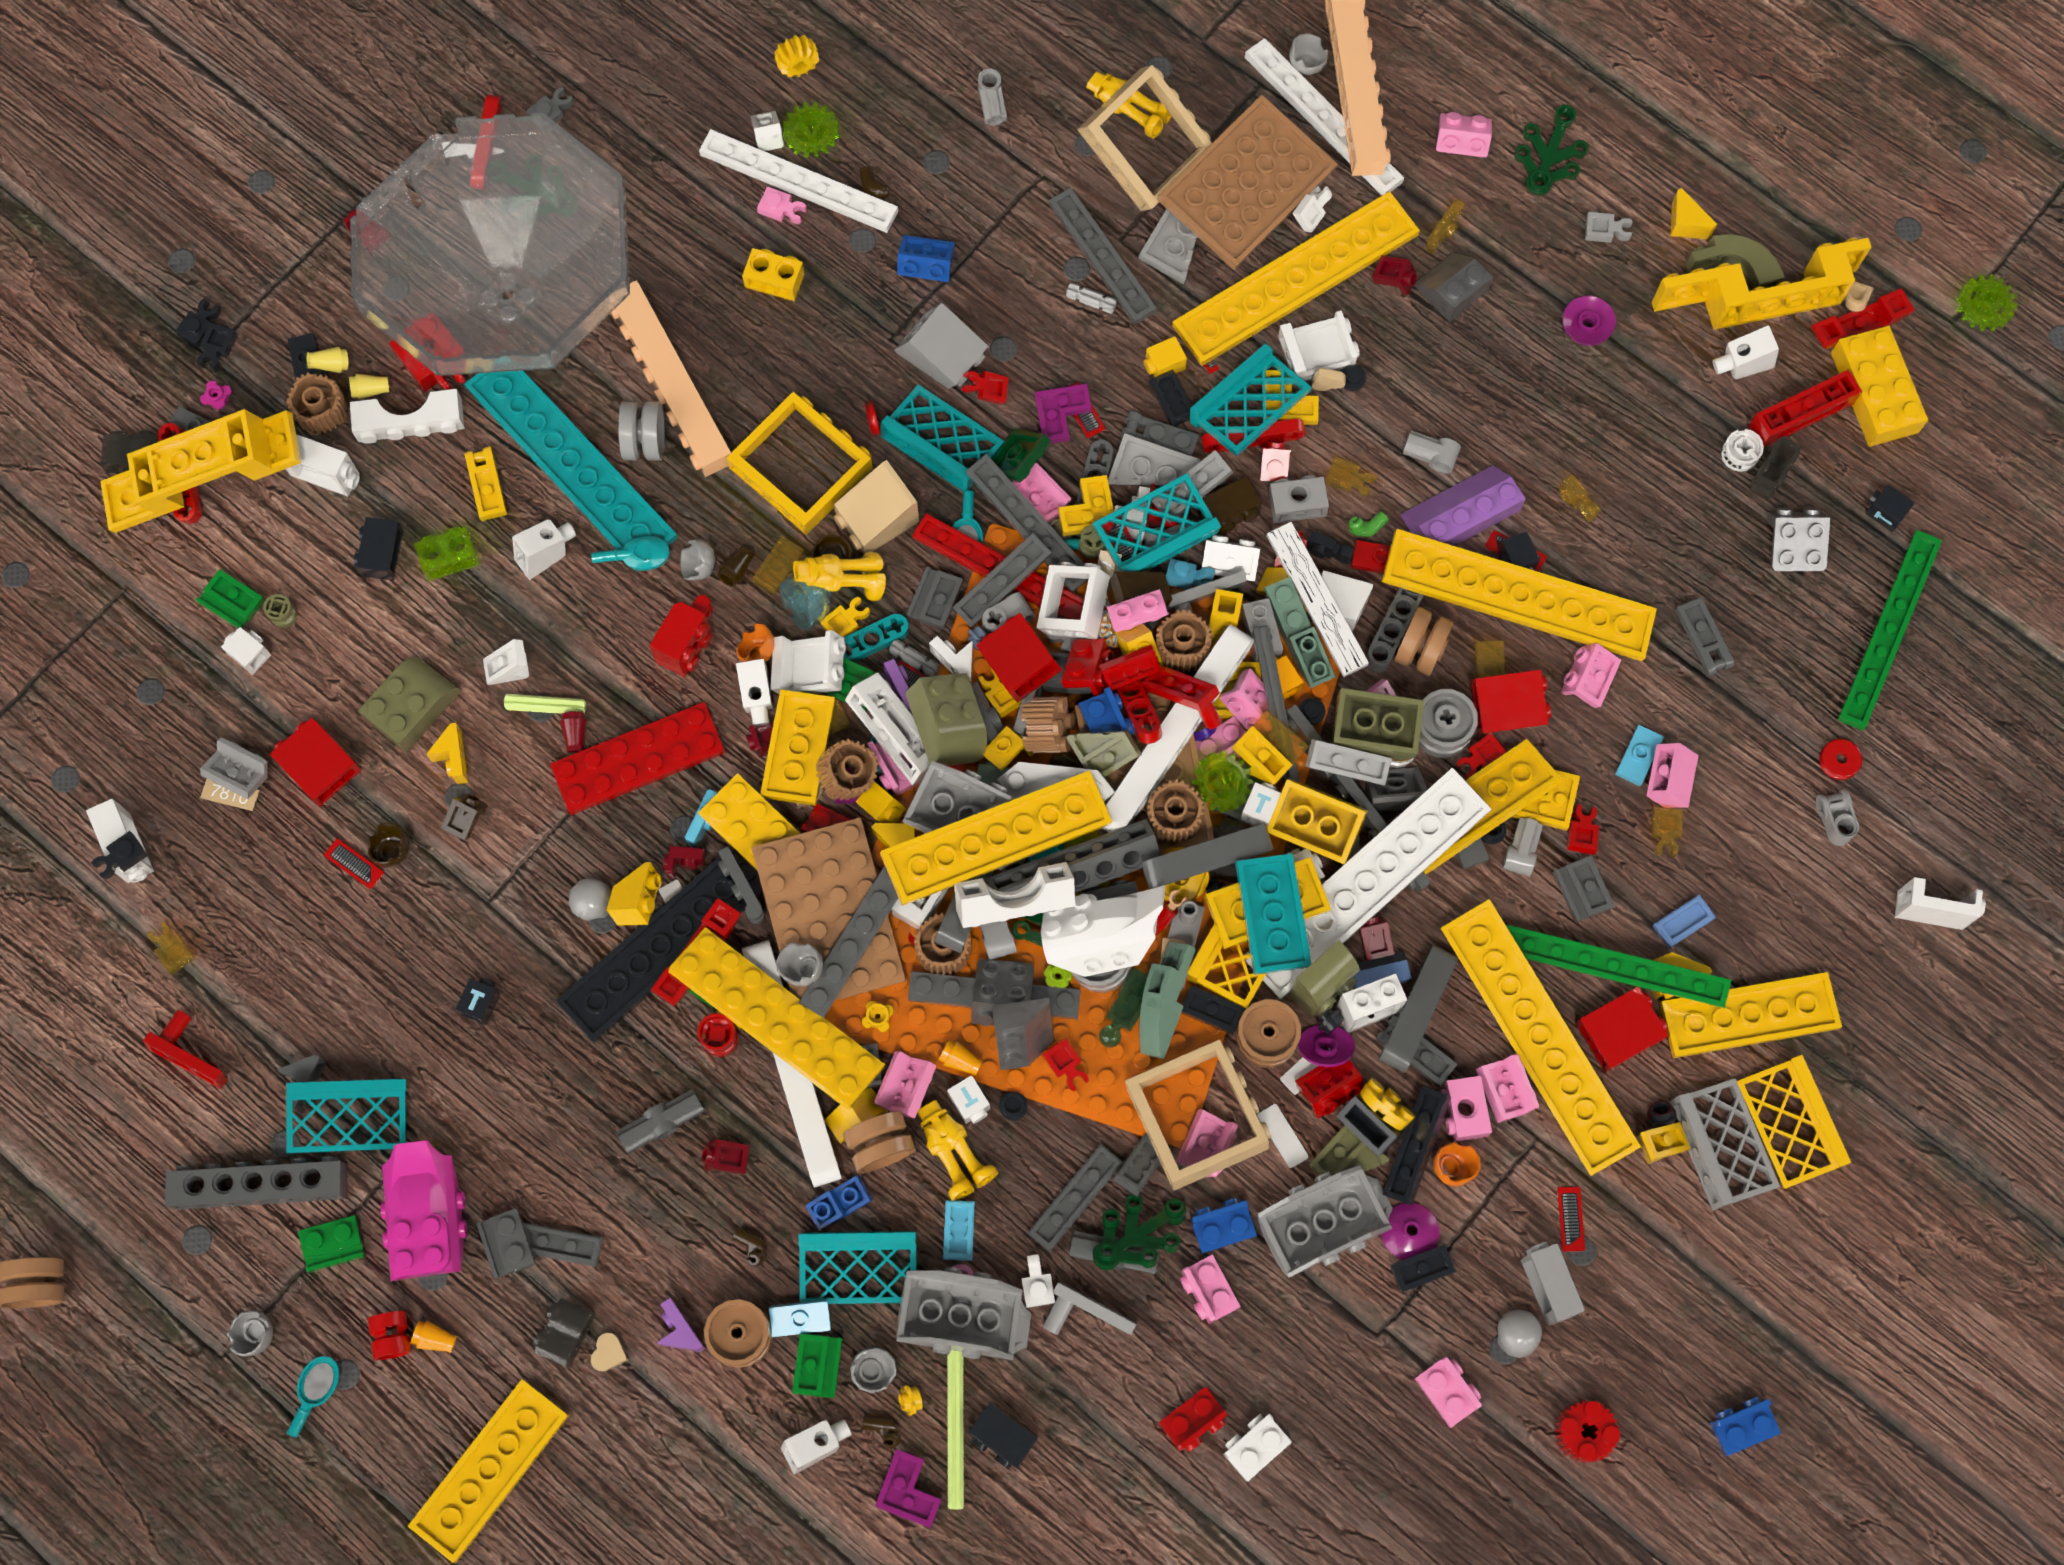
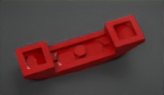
M1901 288L1881 296L1875 303L1866 306L1862 311H1853L1838 318L1832 316L1813 324L1811 328L1822 347L1830 349L1835 347L1839 339L1890 326L1912 314L1915 309Z
M717 898L701 920V926L679 956L705 927L725 942L738 922L741 913ZM667 967L651 988V991L675 1007L688 993L690 988L668 972L669 967Z

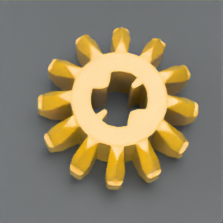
M794 35L793 38H786L784 43L778 44V49L774 53L776 64L782 74H787L788 77H793L794 75L800 77L801 74H808L809 70L816 68V64L819 62V54L812 38H807L806 35L798 38Z

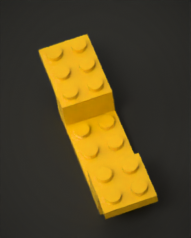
M1850 238L1843 243L1834 245L1833 243L1822 244L1816 249L1803 271L1805 279L1795 283L1789 281L1782 282L1770 288L1756 287L1750 292L1740 263L1733 265L1724 263L1708 270L1699 268L1683 275L1677 273L1670 274L1662 279L1651 303L1655 312L1705 302L1714 330L1840 305L1855 282L1853 272H1856L1871 249L1869 238Z
M243 409L128 453L127 458L130 470L100 481L108 529L117 533L183 508L182 491L235 471L255 481L302 463L292 413L285 410L262 419Z

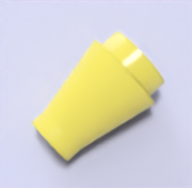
M338 346L317 352H308L307 366L309 369L315 368L341 373L342 370L348 369L347 350L340 349Z
M356 374V376L349 377L352 398L361 400L389 392L388 376Z

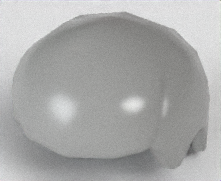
M1309 33L1299 34L1293 39L1289 60L1291 65L1301 74H1317L1326 67L1328 50L1322 48L1320 37Z
M689 540L688 543L692 545L681 551L680 564L682 575L685 580H703L709 577L714 569L716 561L714 550L706 540Z
M586 878L578 881L569 893L568 904L572 913L587 921L607 917L609 913L606 909L612 889L606 883L595 878Z
M790 943L779 953L776 960L777 972L785 981L798 987L811 985L820 977L822 972V955L815 947L808 943L806 945Z
M1522 1309L1510 1310L1503 1315L1497 1326L1498 1345L1510 1356L1517 1358L1530 1356L1540 1344L1542 1337L1541 1324L1533 1313Z
M256 1310L245 1311L233 1320L227 1333L232 1345L230 1350L239 1356L258 1355L266 1350L273 1339V1327L268 1316Z
M866 1348L855 1356L851 1363L850 1374L852 1381L860 1390L869 1393L883 1391L888 1388L896 1376L895 1359L888 1351L881 1348Z

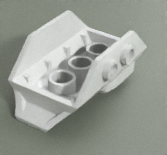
M1165 886L1103 900H1097L1092 894H1081L1075 896L1074 907L1044 912L1041 937L1047 963L1084 977L1139 965L1155 940L1157 917L1163 910Z

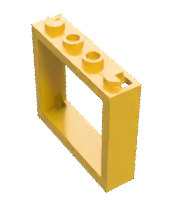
M792 392L726 459L729 469L807 535L834 508V504L873 469L872 456L863 446L857 447L845 430L836 429L832 425V420L825 413L821 412L819 414L815 411L812 403L806 397H799ZM795 410L856 461L806 513L745 461Z

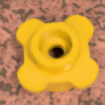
M875 1001L868 1002L866 1005V1017L862 1019L863 1026L865 1028H877L880 1032L888 1031L890 1027L888 1023L889 1018L894 1013L892 1006H884ZM880 1014L881 1017L876 1019L875 1015Z
M905 1385L902 1387L901 1394L898 1395L900 1407L903 1411L907 1412L908 1416L916 1414L917 1410L922 1409L920 1392L916 1386L909 1387V1385Z

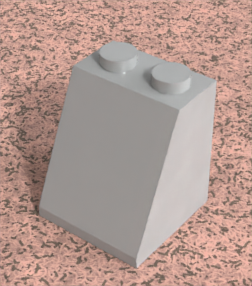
M941 302L924 313L894 351L944 387L950 389L956 385L960 387L968 379L963 377V374L968 372L972 365L977 367L986 356L983 352L988 345Z

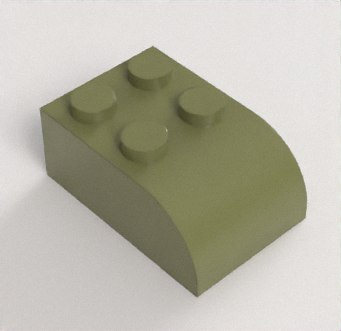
M412 656L402 662L390 674L358 712L365 721L407 753L461 693V690L421 658Z
M967 673L920 677L905 694L929 764L934 761L945 766L978 762L986 750L987 731Z
M1341 688L1337 698L1331 744L1392 759L1415 758L1418 755L1425 700Z
M1338 940L1296 977L1288 995L1311 1019L1317 1014L1321 1017L1333 1007V1004L1337 1001L1335 999L1337 996L1341 998L1342 994L1354 989L1353 986L1357 983L1355 978L1360 971L1359 965L1344 944Z

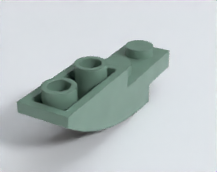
M1291 577L1263 588L1267 598L1270 599L1280 634L1309 688L1335 678L1336 676L1316 629L1309 622Z
M1169 941L1161 965L1154 963L1151 965L1143 992L1139 1023L1140 1049L1144 1055L1161 1059L1165 1058L1184 1007L1176 1001L1196 948L1189 944Z

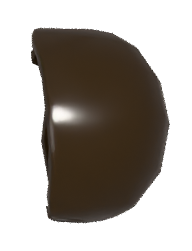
M831 534L819 539L811 551L812 558L820 557L823 554L837 555L839 559H852L853 555L852 548L844 537Z
M392 822L380 823L377 825L376 834L368 837V855L374 864L384 868L392 867L401 863L406 858L410 842L400 826Z

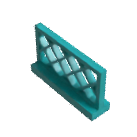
M1265 343L1190 408V423L1197 429L1201 426L1231 453L1238 456L1311 392V386L1273 356V349ZM1273 366L1281 372V378H1265V372ZM1281 384V394H1266L1265 385ZM1284 384H1295L1301 390L1296 394H1285ZM1250 385H1262V394H1247L1246 388ZM1231 401H1243L1244 410H1228V404ZM1247 401H1262L1263 410H1247ZM1266 401H1281V407L1278 410H1266ZM1213 417H1225V426L1214 427L1208 421ZM1228 417H1244V426H1228ZM1247 417H1263V423L1260 426H1247ZM1228 433H1244V440L1236 446L1228 439Z
M919 384L890 417L887 415L881 421L880 426L881 438L963 492L970 490L973 481L966 475V470L969 468L963 465L962 459L977 458L978 461L986 454L992 459L1004 442V440ZM920 395L928 401L929 406L914 408L913 401ZM946 412L950 415V421L936 422L934 413ZM930 413L932 423L917 424L916 414ZM912 415L913 424L902 425L896 420L900 416ZM967 426L971 429L972 435L958 436L956 427ZM952 427L953 437L939 438L938 428ZM933 429L935 439H923L919 436V430ZM988 440L994 446L991 450L979 451L978 441ZM974 442L975 451L961 453L959 443ZM955 443L956 453L946 454L941 451L940 445Z
M1188 473L1092 524L1118 571L1146 572L1216 535L1221 528L1220 523L1216 517L1213 518ZM1185 483L1190 491L1188 500L1174 497L1175 487ZM1171 490L1170 495L1164 494L1165 492ZM1159 497L1168 500L1164 513L1149 509L1152 499ZM1171 501L1186 505L1183 518L1168 514ZM1147 502L1146 508L1141 506ZM1189 507L1200 509L1205 519L1197 523L1186 520ZM1133 509L1144 512L1141 525L1125 521L1127 513ZM1147 514L1163 518L1159 531L1144 527ZM1124 515L1122 520L1117 519L1118 517ZM1166 519L1181 523L1179 533L1171 535L1163 532ZM1108 522L1121 525L1118 537L1106 535L1101 526ZM1124 526L1139 530L1136 543L1120 539ZM1142 531L1158 536L1154 546L1149 548L1139 545ZM1161 537L1167 538L1166 540L1160 542ZM1121 544L1134 548L1132 558L1122 562L1116 553L1118 545ZM1137 549L1143 551L1136 555Z
M406 1079L286 1083V1153L393 1149L396 1144L406 1143ZM382 1097L376 1104L370 1099ZM387 1097H399V1109L390 1118L379 1105ZM352 1098L347 1104L340 1100ZM357 1098H365L373 1106L362 1118L349 1108ZM323 1099L317 1106L311 1101ZM327 1099H335L343 1106L332 1120L319 1109ZM293 1100H305L314 1109L301 1121L293 1114ZM375 1109L388 1120L377 1132L364 1122ZM345 1110L358 1120L347 1134L334 1123ZM315 1111L329 1122L317 1135L304 1124ZM398 1114H399V1125L394 1121V1118H395ZM293 1118L299 1123L294 1129ZM391 1123L399 1130V1143H386L379 1134ZM360 1124L373 1134L365 1144H357L349 1137ZM330 1125L344 1136L336 1145L328 1146L319 1138ZM301 1126L314 1137L305 1147H293V1134ZM377 1138L382 1144L370 1143ZM347 1139L353 1145L341 1144ZM317 1140V1141H318L320 1144H322L323 1146H311V1145Z
M917 1231L799 1233L800 1302L828 1299V1304L900 1303L901 1296H898L890 1287L901 1276L906 1277L905 1272L909 1267L910 1271H917ZM910 1249V1263L901 1270L890 1257L897 1250ZM852 1250L864 1251L859 1256H857ZM868 1250H876L885 1258L874 1270L861 1260ZM882 1250L893 1251L887 1256ZM806 1251H818L826 1259L815 1272L806 1264ZM824 1251L834 1252L829 1257ZM839 1251H848L855 1258L845 1271L832 1260ZM886 1261L899 1272L889 1285L876 1274ZM828 1262L841 1274L830 1286L818 1275ZM857 1262L870 1273L859 1286L846 1274ZM806 1269L812 1274L807 1280ZM872 1276L885 1288L877 1297H869L861 1289ZM815 1277L826 1288V1291L819 1298H806V1285ZM842 1277L856 1288L848 1297H840L832 1289ZM859 1291L864 1297L853 1296ZM886 1291H888L892 1295L888 1297H882ZM828 1292L834 1296L823 1298Z

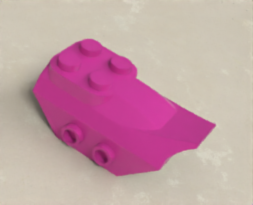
M429 1140L394 1145L389 1160L382 1165L385 1202H381V1215L383 1220L386 1219L387 1231H383V1244L385 1249L388 1248L390 1281L460 1272L464 1251V1238L468 1236L466 1220H462L461 1209H464L466 1206L465 1195L463 1191H460L452 1155L441 1154L431 1145Z

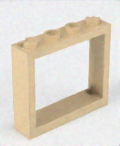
M1153 65L1140 68L1077 129L1140 211L1153 209L1159 203L1157 200L1159 195L1212 144L1209 134L1199 127L1195 121L1194 114L1183 106L1179 100L1178 93L1167 85L1162 72ZM1145 82L1197 148L1153 193H1151L1100 127Z
M1220 1039L1125 1080L1127 1092L1173 1191L1269 1149L1268 1139L1272 1137L1269 1128L1265 1122L1260 1123L1256 1115L1259 1113L1256 1101L1253 1096L1247 1097L1244 1090L1247 1087L1246 1081L1241 1071L1235 1072L1232 1063L1235 1062L1233 1054L1228 1046L1223 1047ZM1217 1056L1255 1137L1179 1170L1142 1089Z

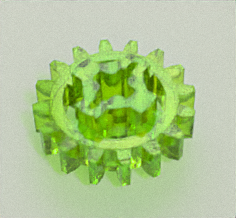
M804 102V108L802 109L794 106L795 113L788 112L786 114L788 121H783V136L787 141L788 148L794 147L795 154L804 151L806 158L809 156V153H813L815 157H818V151L821 150L827 154V146L835 147V139L839 138L838 120H835L834 112L828 113L826 105L821 109L818 108L817 102H814L812 107H809L807 102ZM809 125H811V128L813 129V135L809 130Z
M1981 274L1976 280L1971 278L1959 291L1961 294L1956 299V302L1961 304L1957 311L1965 313L1962 318L1963 321L1971 320V328L1978 324L1980 325V331H1984L1987 326H1989L1991 331H1995L1998 326L2003 328L2014 316V310L2018 307V304L2013 301L2017 295L2009 293V290L2012 288L2011 285H2002L2004 282L2003 278L1997 282L1994 281V275L1991 274L1985 280V277ZM1976 291L1974 298L1971 299V294ZM2000 307H2003L2002 313L1998 315Z
M1225 751L1217 754L1213 752L1207 755V758L1205 757L1198 762L1200 766L1193 771L1198 775V778L1192 780L1193 784L1199 786V789L1195 792L1198 791L1199 794L1203 795L1202 801L1204 803H1210L1211 811L1218 807L1220 813L1228 810L1233 811L1247 802L1245 797L1251 794V790L1247 786L1252 784L1253 780L1246 777L1251 771L1250 769L1244 770L1242 768L1245 762L1243 759L1238 762L1235 761V753L1226 756Z

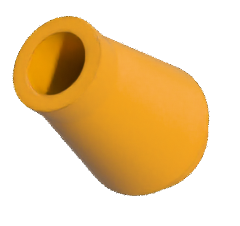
M948 1040L938 1058L939 1061L944 1063L943 1066L967 1072L974 1076L983 1060L977 1058L957 1040L955 1042Z
M428 1320L426 1322L418 1321L410 1343L417 1345V1349L451 1353L457 1336L450 1334Z

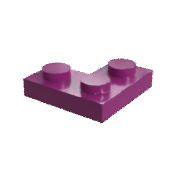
M1087 384L1035 392L1041 433L1046 434L1051 440L1050 444L1070 441L1066 416L1092 412Z
M896 1449L875 1507L931 1528L942 1499L914 1489L925 1460Z

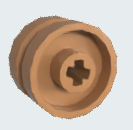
M1418 607L1394 661L1407 667L1412 663L1416 653H1419L1421 656L1416 669L1418 672L1430 677L1436 662H1440L1449 642L1447 637L1454 621L1441 616L1436 620L1431 631L1427 628L1432 619V612Z
M1264 999L1253 1003L1244 1011L1236 1029V1044L1240 1054L1248 1063L1259 1068H1274L1283 1065L1292 1057L1301 1038V1024L1297 1014L1287 1004L1278 1000ZM1267 1030L1273 1033L1272 1037H1267L1264 1032L1266 1033Z
M901 1111L889 1112L873 1117L851 1127L843 1133L848 1149L859 1150L852 1157L857 1174L872 1172L892 1165L916 1151L911 1136L901 1134L907 1127Z
M22 1258L0 1262V1283L12 1284L0 1288V1308H36L63 1303L64 1286L51 1281L63 1277L64 1260L60 1258Z
M740 1299L725 1301L715 1307L708 1316L704 1328L705 1344L711 1355L723 1364L734 1368L751 1367L761 1361L769 1351L773 1338L771 1324L765 1313L753 1303ZM742 1329V1336L735 1339L736 1337L732 1335L734 1330L740 1331Z

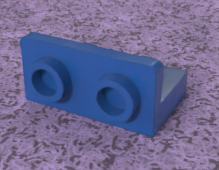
M903 235L898 252L897 274L948 282L950 266L955 251V242Z
M1110 687L1105 688L1103 694L1078 703L1089 733L1128 730L1130 735L1134 733L1129 718L1124 719L1120 709L1123 708L1118 693L1113 694Z
M1234 1198L1223 1202V1208L1213 1211L1212 1207H1206L1195 1211L1196 1216L1191 1218V1225L1201 1255L1257 1237L1248 1210L1247 1200L1240 1202L1239 1198Z
M1757 1396L1743 1402L1745 1408L1734 1412L1731 1407L1716 1414L1718 1419L1710 1422V1425L1725 1456L1732 1455L1781 1434L1769 1407L1772 1405L1770 1399L1761 1401L1760 1397Z

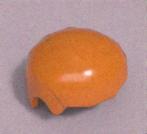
M756 623L753 632H743L742 641L737 646L736 654L741 662L764 659L766 663L772 658L774 636L767 625Z
M1456 1142L1449 1143L1439 1148L1433 1158L1435 1174L1443 1183L1449 1186L1460 1187L1476 1178L1481 1169L1480 1157L1471 1145L1461 1146Z

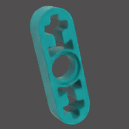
M892 614L845 636V645L852 649V655L847 656L844 653L843 658L855 663L891 646L895 639L902 641L909 633L907 619L903 615ZM895 622L898 626L902 625L901 632L899 633L891 630L892 624ZM883 627L884 631L887 632L888 639L886 640L884 639V634L881 630V628ZM869 633H875L880 637V640L876 645L870 646L864 642L865 636ZM857 639L860 640V645H861V647H862V649H863L862 651L859 650V646L856 647V646H857V643H856V640H857Z

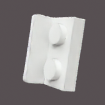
M1214 535L1212 539H1206L1202 568H1212L1215 570L1214 575L1224 577L1244 570L1247 580L1255 581L1260 547L1255 546V541L1239 539V543L1228 542L1229 537Z
M1270 1413L1265 1418L1259 1414L1247 1425L1250 1428L1247 1434L1243 1437L1236 1434L1225 1444L1228 1451L1223 1455L1246 1482L1292 1443L1274 1422Z

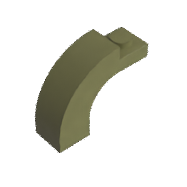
M1724 234L1712 236L1708 246L1699 247L1692 251L1686 263L1689 273L1695 269H1708L1724 263H1729L1730 265L1740 263L1744 277L1751 290L1761 286L1765 288L1775 287L1782 283L1785 278L1778 261L1769 250L1760 243L1740 235Z

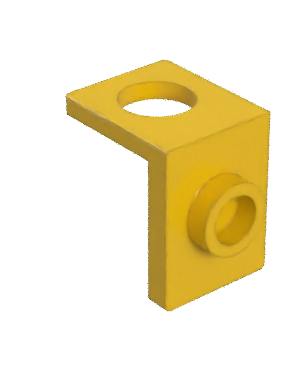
M1006 726L986 747L985 753L982 755L1000 771H1003L1021 750L1030 757L1033 753L1032 751H1026L1023 739Z

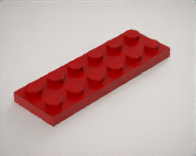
M703 702L550 763L568 812L570 815H574L723 755L725 750L706 704Z

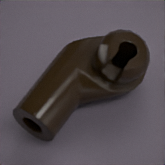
M871 167L860 169L863 192L878 199H886L890 193L889 187L874 180Z
M738 1227L732 1240L746 1246L747 1262L751 1266L756 1267L763 1264L766 1259L763 1239Z
M864 1415L862 1430L878 1431L884 1441L883 1444L887 1448L892 1449L898 1446L901 1441V1432L891 1418Z

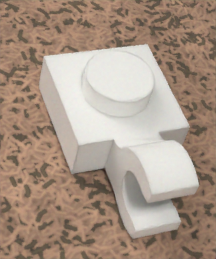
M1317 186L1310 194L1305 195L1292 213L1304 232L1312 233L1326 214L1322 207L1332 197V192L1328 187L1321 191L1319 186Z
M1039 1254L1027 1256L1030 1277L1022 1278L1026 1308L1054 1304L1055 1298L1051 1274L1042 1275Z

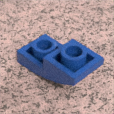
M856 1175L805 1206L818 1230L821 1231L874 1200L860 1175Z

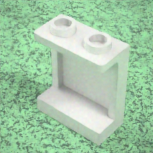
M1341 310L1336 311L1334 318L1292 329L1291 323L1280 325L1278 338L1288 368L1304 381L1312 379V376L1319 368L1342 371L1349 365H1355L1357 357L1360 355L1357 342H1352L1350 336V321L1348 318H1344Z
M832 630L826 631L825 637L791 641L784 636L774 637L770 690L778 694L780 689L809 694L842 690V680L844 678L843 655L846 650L844 637Z
M1914 877L1897 891L1895 918L1963 930L1984 914L1986 901L1982 899L1983 890L1979 889L1973 891L1960 902L1924 896L1926 879Z

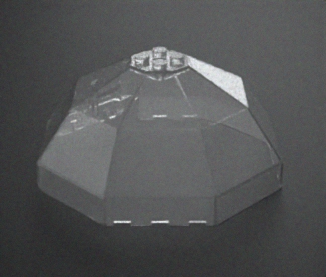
M543 112L532 113V116L515 117V114L493 115L494 118L477 119L476 116L458 117L455 119V123L459 133L430 134L428 140L405 161L400 163L399 169L396 171L392 170L391 174L366 198L362 199V202L356 206L357 219L356 216L350 219L352 237L351 296L357 310L437 376L554 369L630 295L626 191L623 177ZM404 178L408 180L424 202L418 209L411 201L403 180ZM504 291L506 293L512 291L513 297L510 299H503L502 293Z

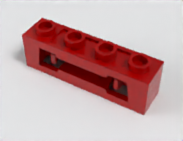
M1848 369L1756 413L1748 428L1760 436L1765 448L1854 405L1863 391Z

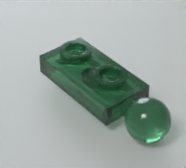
M1136 968L1131 969L1104 1016L1112 1022L1110 1025L1104 1026L1099 1032V1041L1107 1048L1116 1047L1122 1038L1121 1028L1130 1032L1140 1016L1143 992L1148 976Z

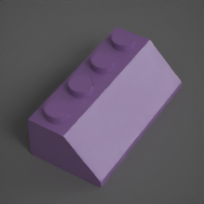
M1492 465L1401 514V517L1411 533L1455 546L1521 511L1526 498L1510 475Z

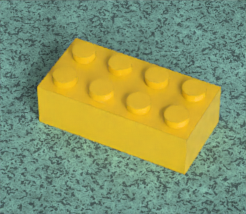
M1890 326L1839 339L1831 355L1839 374L1849 369L1863 391L1852 407L1868 447L1918 434L1928 422V418Z

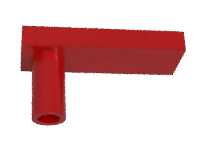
M1159 665L1160 672L1148 676L1141 683L1146 692L1197 710L1207 729H1214L1221 724V718L1212 702L1220 694L1216 685Z
M177 1010L159 1036L149 1032L144 1038L143 1042L149 1051L211 1085L222 1089L227 1082L221 1070L174 1045L192 1020L186 1013Z

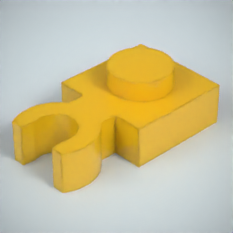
M856 597L850 602V608L845 610L840 605L820 621V625L825 631L832 630L845 637L859 628L856 620L866 619L870 615V609L867 607L863 611H857L856 607L862 602L860 597Z
M991 669L994 676L992 681H986L982 675L979 677L982 687L988 690L985 693L987 700L994 707L999 717L1003 718L1020 707L1022 700L1017 703Z

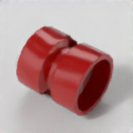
M719 1013L710 1014L699 1024L698 1038L710 1055L725 1057L736 1049L739 1036L735 1026L728 1017Z
M405 1311L387 1312L367 1318L369 1334L375 1337V1340L371 1343L373 1360H387L412 1353L410 1338L404 1334V1331L408 1328ZM391 1330L392 1335L386 1336V1331Z

